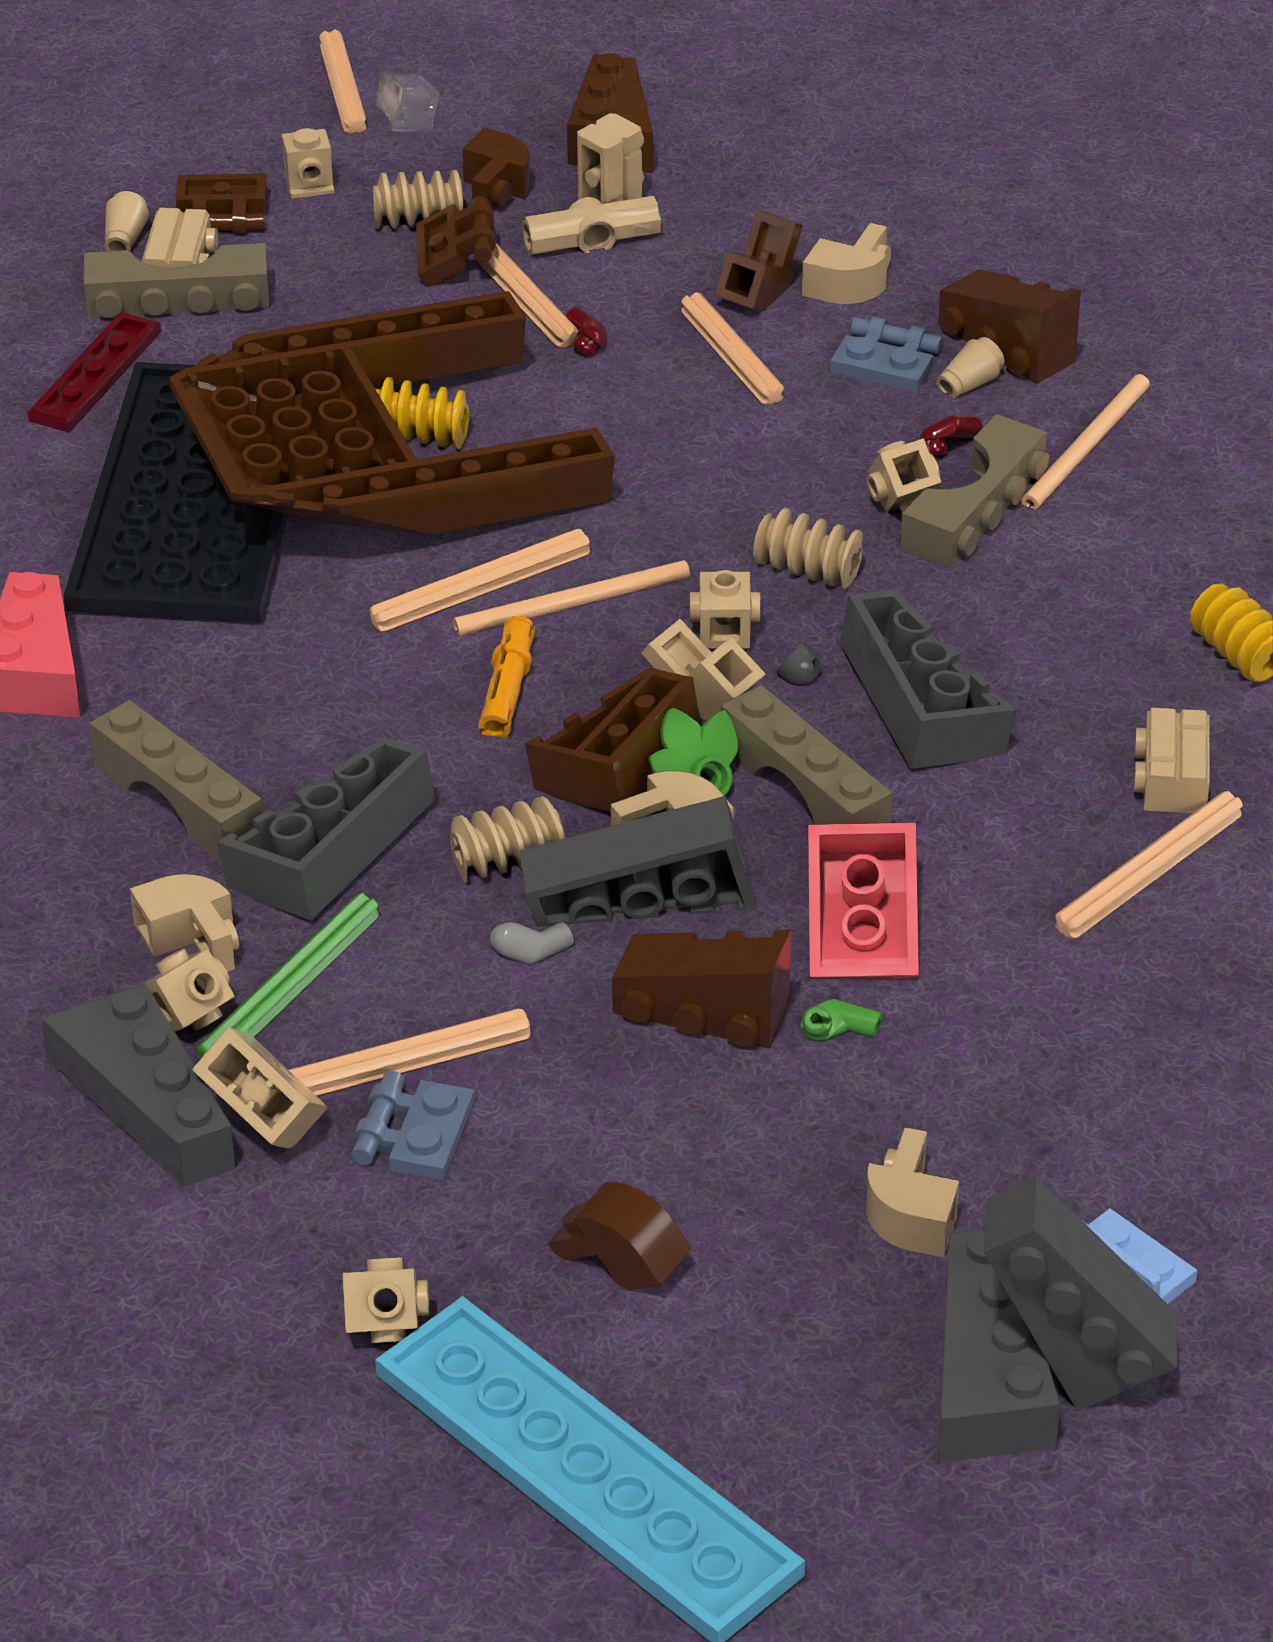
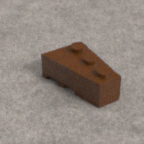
M614 53L593 54L567 122L568 164L578 165L577 131L590 124L596 125L597 120L612 113L641 127L644 137V143L641 147L642 171L653 173V131L636 59L621 57Z
M978 269L940 290L938 325L947 334L956 335L966 342L971 339L978 340L981 337L989 338L1000 348L1005 360L1004 365L1014 375H1022L1035 384H1039L1076 361L1081 290L1069 288L1066 291L1051 289L1050 283L1039 281L1034 285L1021 283L1019 277Z
M649 667L600 697L602 706L582 718L577 713L563 720L564 729L543 741V738L536 736L526 742L525 746L534 789L561 800L611 812V804L641 794L647 788V775L653 774L649 756L664 749L661 742L660 728L666 712L671 708L678 709L701 726L693 677Z
M791 929L774 930L772 937L745 938L743 931H727L724 939H698L696 932L633 934L612 977L613 1013L623 1015L628 1020L637 1023L650 1021L676 1027L679 1031L689 1035L702 1033L728 1039L733 1044L741 1047L755 1045L770 1049L789 1006Z

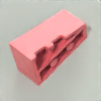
M9 572L0 597V712L80 718L76 676L59 575Z

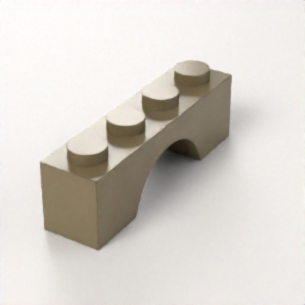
M266 243L220 245L215 254L207 260L190 267L177 269L157 268L147 265L135 258L130 250L84 253V291L87 318H114L120 312L130 315L148 314L157 316L166 313H205L207 311L239 309L248 311L257 308H270Z
M996 414L973 438L971 473L978 477L979 480L970 485L955 489L926 488L902 513L900 548L952 567L963 554L970 556L976 549L982 533L986 529L994 530L998 526L1005 508L1010 503L1017 505L1021 501L1028 483L1032 479L1039 480L1046 472L1049 464V454L1045 452L1047 432Z
M760 685L721 705V711L725 710L730 716L738 739V751L734 760L753 776L762 772L768 766L776 768L785 774L805 799L815 825L891 823L893 793L764 686Z
M131 700L126 701L89 723L94 766L126 791L136 787V784L141 781L159 790L177 811L190 840L220 863L221 859L217 841L230 833L235 834L239 838L254 828L252 819L263 813L262 798Z

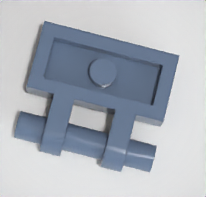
M855 317L851 326V335L858 337L845 336L830 360V372L918 392L933 367V355L928 353L939 355L943 348L944 338L928 334V330L922 327L912 326L910 329L889 325L888 320L873 317L871 321Z
M396 1071L386 1072L382 1081L373 1086L368 1097L367 1105L369 1112L367 1117L357 1123L352 1136L355 1145L351 1152V1158L357 1164L369 1165L372 1163L376 1151L391 1153L389 1156L390 1171L444 1180L475 1103V1089L421 1080L415 1095H410L402 1092L405 1079L400 1073ZM391 1115L405 1118L400 1131L387 1127Z

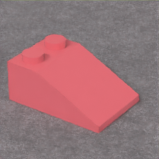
M916 823L808 825L810 978L918 979Z

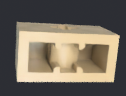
M228 1027L192 1069L274 1146L286 1149L293 1147L328 1108L253 1036Z

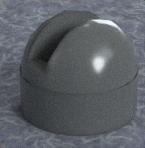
M803 642L776 671L786 681L794 685L805 686L812 683L814 678L818 677L821 665L816 653Z

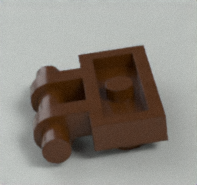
M266 173L178 175L176 208H179L181 212H185L186 209L206 210L210 214L211 228H217L218 231H233V235H247V231H265Z
M477 196L473 198L471 206L461 211L458 210L455 204H452L416 223L418 276L426 287L442 280L454 278L461 270L466 268L465 258L473 253L475 259L479 262H487L491 259L492 252L496 247L495 233L491 229L494 225V211L486 197Z

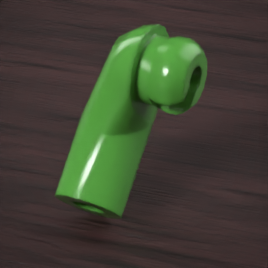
M831 999L805 1010L802 1015L801 1028L806 1037L814 1041L828 1040L846 1032L875 1038L882 1025L883 1013Z

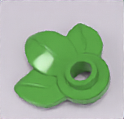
M675 708L669 709L663 718L660 728L661 742L664 749L649 756L653 773L679 771L700 776L701 770H703L708 775L709 782L726 796L732 784V771L729 765L738 751V739L730 716L725 710L719 711L701 727L682 711Z

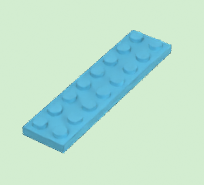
M460 1297L375 1359L376 1375L710 1642H725L805 1576V1560L465 1297Z

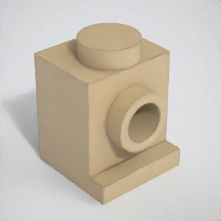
M305 128L293 133L282 134L284 173L291 199L335 193L332 176L331 147L326 130Z

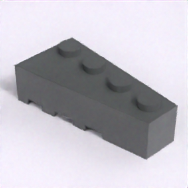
M383 737L332 769L333 779L325 783L308 784L295 792L296 802L277 814L268 809L252 819L254 828L239 838L235 834L230 833L217 841L227 887L255 901L312 921L435 800L427 751Z
M726 796L520 850L525 894L538 927L553 926L559 922H564L566 925L611 921L612 914L625 913L634 919L659 917L660 910L690 908L691 915L713 913L712 906L738 904L739 911L757 910L749 866Z
M145 983L41 1018L47 1062L58 1073L62 1072L74 1083V1087L85 1098L93 1100L107 1113L108 1119L120 1130L124 1129L139 1143V1147L179 1185L186 1187L235 1169L231 1124L207 1084L192 1070L195 1066Z

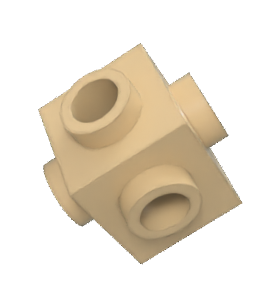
M924 438L905 444L904 441H898L881 448L877 452V458L868 469L869 474L867 475V485L872 498L876 502L880 501L886 512L900 508L903 513L926 488L937 489L941 484L938 464L934 456L929 453Z
M728 570L700 572V592H690V622H700V641L707 648H718L730 637L741 648H750V622H760V592H750V572H733Z
M185 948L169 955L156 964L160 973L145 982L174 1032L188 1025H191L192 1029L197 1031L223 1015L218 1006L235 997L229 986L227 970L217 958L212 957L208 949L189 956Z
M402 1257L367 1260V1272L343 1273L346 1333L371 1331V1343L401 1341L407 1337L406 1329L419 1328L418 1316L429 1315L427 1280H416V1269H403ZM385 1288L391 1289L397 1296V1305L390 1312L381 1310L377 1305V1295Z

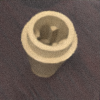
M122 191L115 194L107 202L105 208L104 244L106 251H131L149 219L146 201L139 194L131 191Z
M989 338L971 339L944 369L942 374L936 378L937 387L944 393L949 392V396L955 399L959 395L997 378L1000 374V369L1005 363L1004 356L1000 348Z

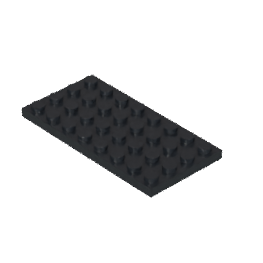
M135 362L64 592L65 611L261 622L288 514L230 500L169 386V377L185 368H192L196 365Z

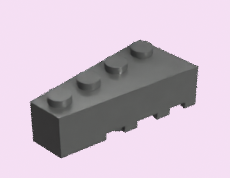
M896 590L849 594L840 644L910 769L971 762L1006 754L1016 709L1006 699L997 701L989 693L990 683L979 672L970 674L959 663L960 654L950 643L944 644L936 640L931 635L933 627Z
M1037 1176L986 1199L984 1254L1075 1408H1087L1177 1368V1313Z
M985 1229L955 1232L949 1235L938 1463L1053 1449L1057 1446L1060 1402L1046 1357L984 1254Z

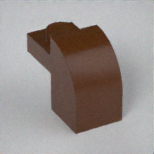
M484 127L462 149L464 182L472 184V200L477 196H484L488 199L493 211H495L499 206L505 207L510 201L511 196L523 200L528 197L530 193V155L527 146L518 138Z
M757 210L744 253L727 252L714 295L751 309L766 310L793 282L797 269L790 266L803 224L766 211Z
M605 1182L588 1202H583L569 1210L562 1218L563 1227L548 1242L554 1253L565 1260L598 1255L616 1283L627 1290L661 1285L692 1249L670 1215L654 1199L635 1187L619 1182Z

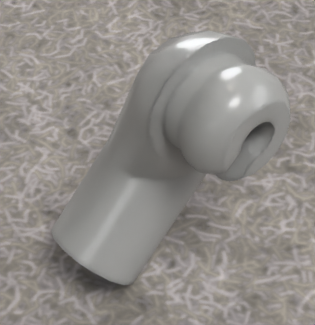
M507 922L497 925L490 934V943L495 951L509 959L524 964H536L574 944L571 930L564 922H559L541 932L518 923Z

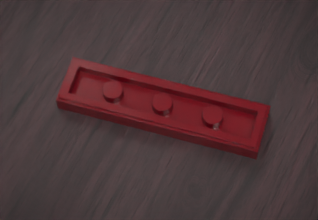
M120 312L28 411L29 422L70 433L161 333L160 323Z

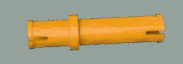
M512 616L505 621L501 643L493 651L491 664L494 670L490 679L484 709L478 723V728L483 729L482 735L507 737L510 734L522 678L530 671L532 662L529 651L536 628L535 626L531 627L533 622L526 617Z

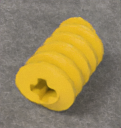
M386 377L381 389H375L406 441H410L417 434L421 444H428L435 437L439 447L445 448L453 440L455 448L460 450L467 436L469 426V406L466 403L465 390H458L454 401L450 402L448 401L447 387L442 386L435 399L430 398V387L426 383L421 385L417 395H412V384L409 380L403 382L399 392H394L392 377Z
M1213 584L1195 601L1190 612V624L1193 630L1203 636L1208 644L1215 647L1216 651L1225 657L1248 680L1264 682L1273 677L1272 615L1266 610L1261 609L1260 604L1249 598L1248 593L1240 587L1229 589L1224 584Z

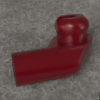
M573 307L565 316L578 329L579 335L573 340L572 345L577 352L586 358H590L598 348L602 349L607 339L606 328L600 321L580 308Z
M950 415L923 429L919 440L924 438L929 453L933 456H945L948 452L946 440L954 438L971 440L982 430L983 425L981 420L974 416Z

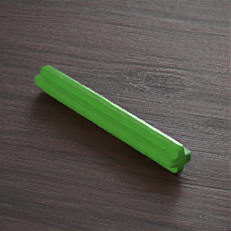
M363 893L354 896L197 1046L198 1060H201L228 1027L249 1033L253 1037L257 1035L379 917L377 901L374 898L369 899Z

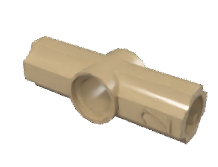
M654 196L602 204L593 197H585L574 202L568 210L527 216L522 220V235L529 255L580 247L584 253H590L589 250L599 248L608 250L612 248L616 240L661 232V218L658 203Z

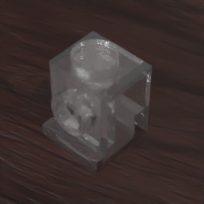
M382 71L375 105L388 116L390 121L389 128L392 131L419 133L432 129L440 93L420 74Z

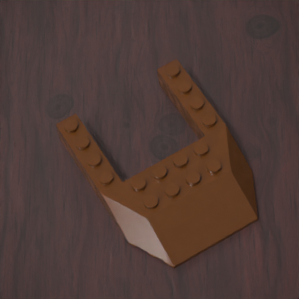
M510 291L245 334L233 341L232 350L219 357L211 353L199 360L196 366L185 368L169 377V386L231 501L320 522L429 535L610 502L615 455L597 427L416 459L375 390L377 387H382L386 377H392L395 385L403 383L405 380L413 383L418 380L441 376H455L464 372L488 368L496 369L505 365L522 363L526 316Z

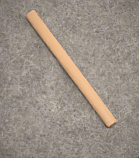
M1137 374L1129 381L1022 497V505L1029 507L1033 502L1034 504L1031 508L1037 510L1146 392L1150 383L1144 375Z
M682 560L453 618V626L455 630H458V635L462 636L502 626L512 616H523L530 619L690 578V570L687 562Z

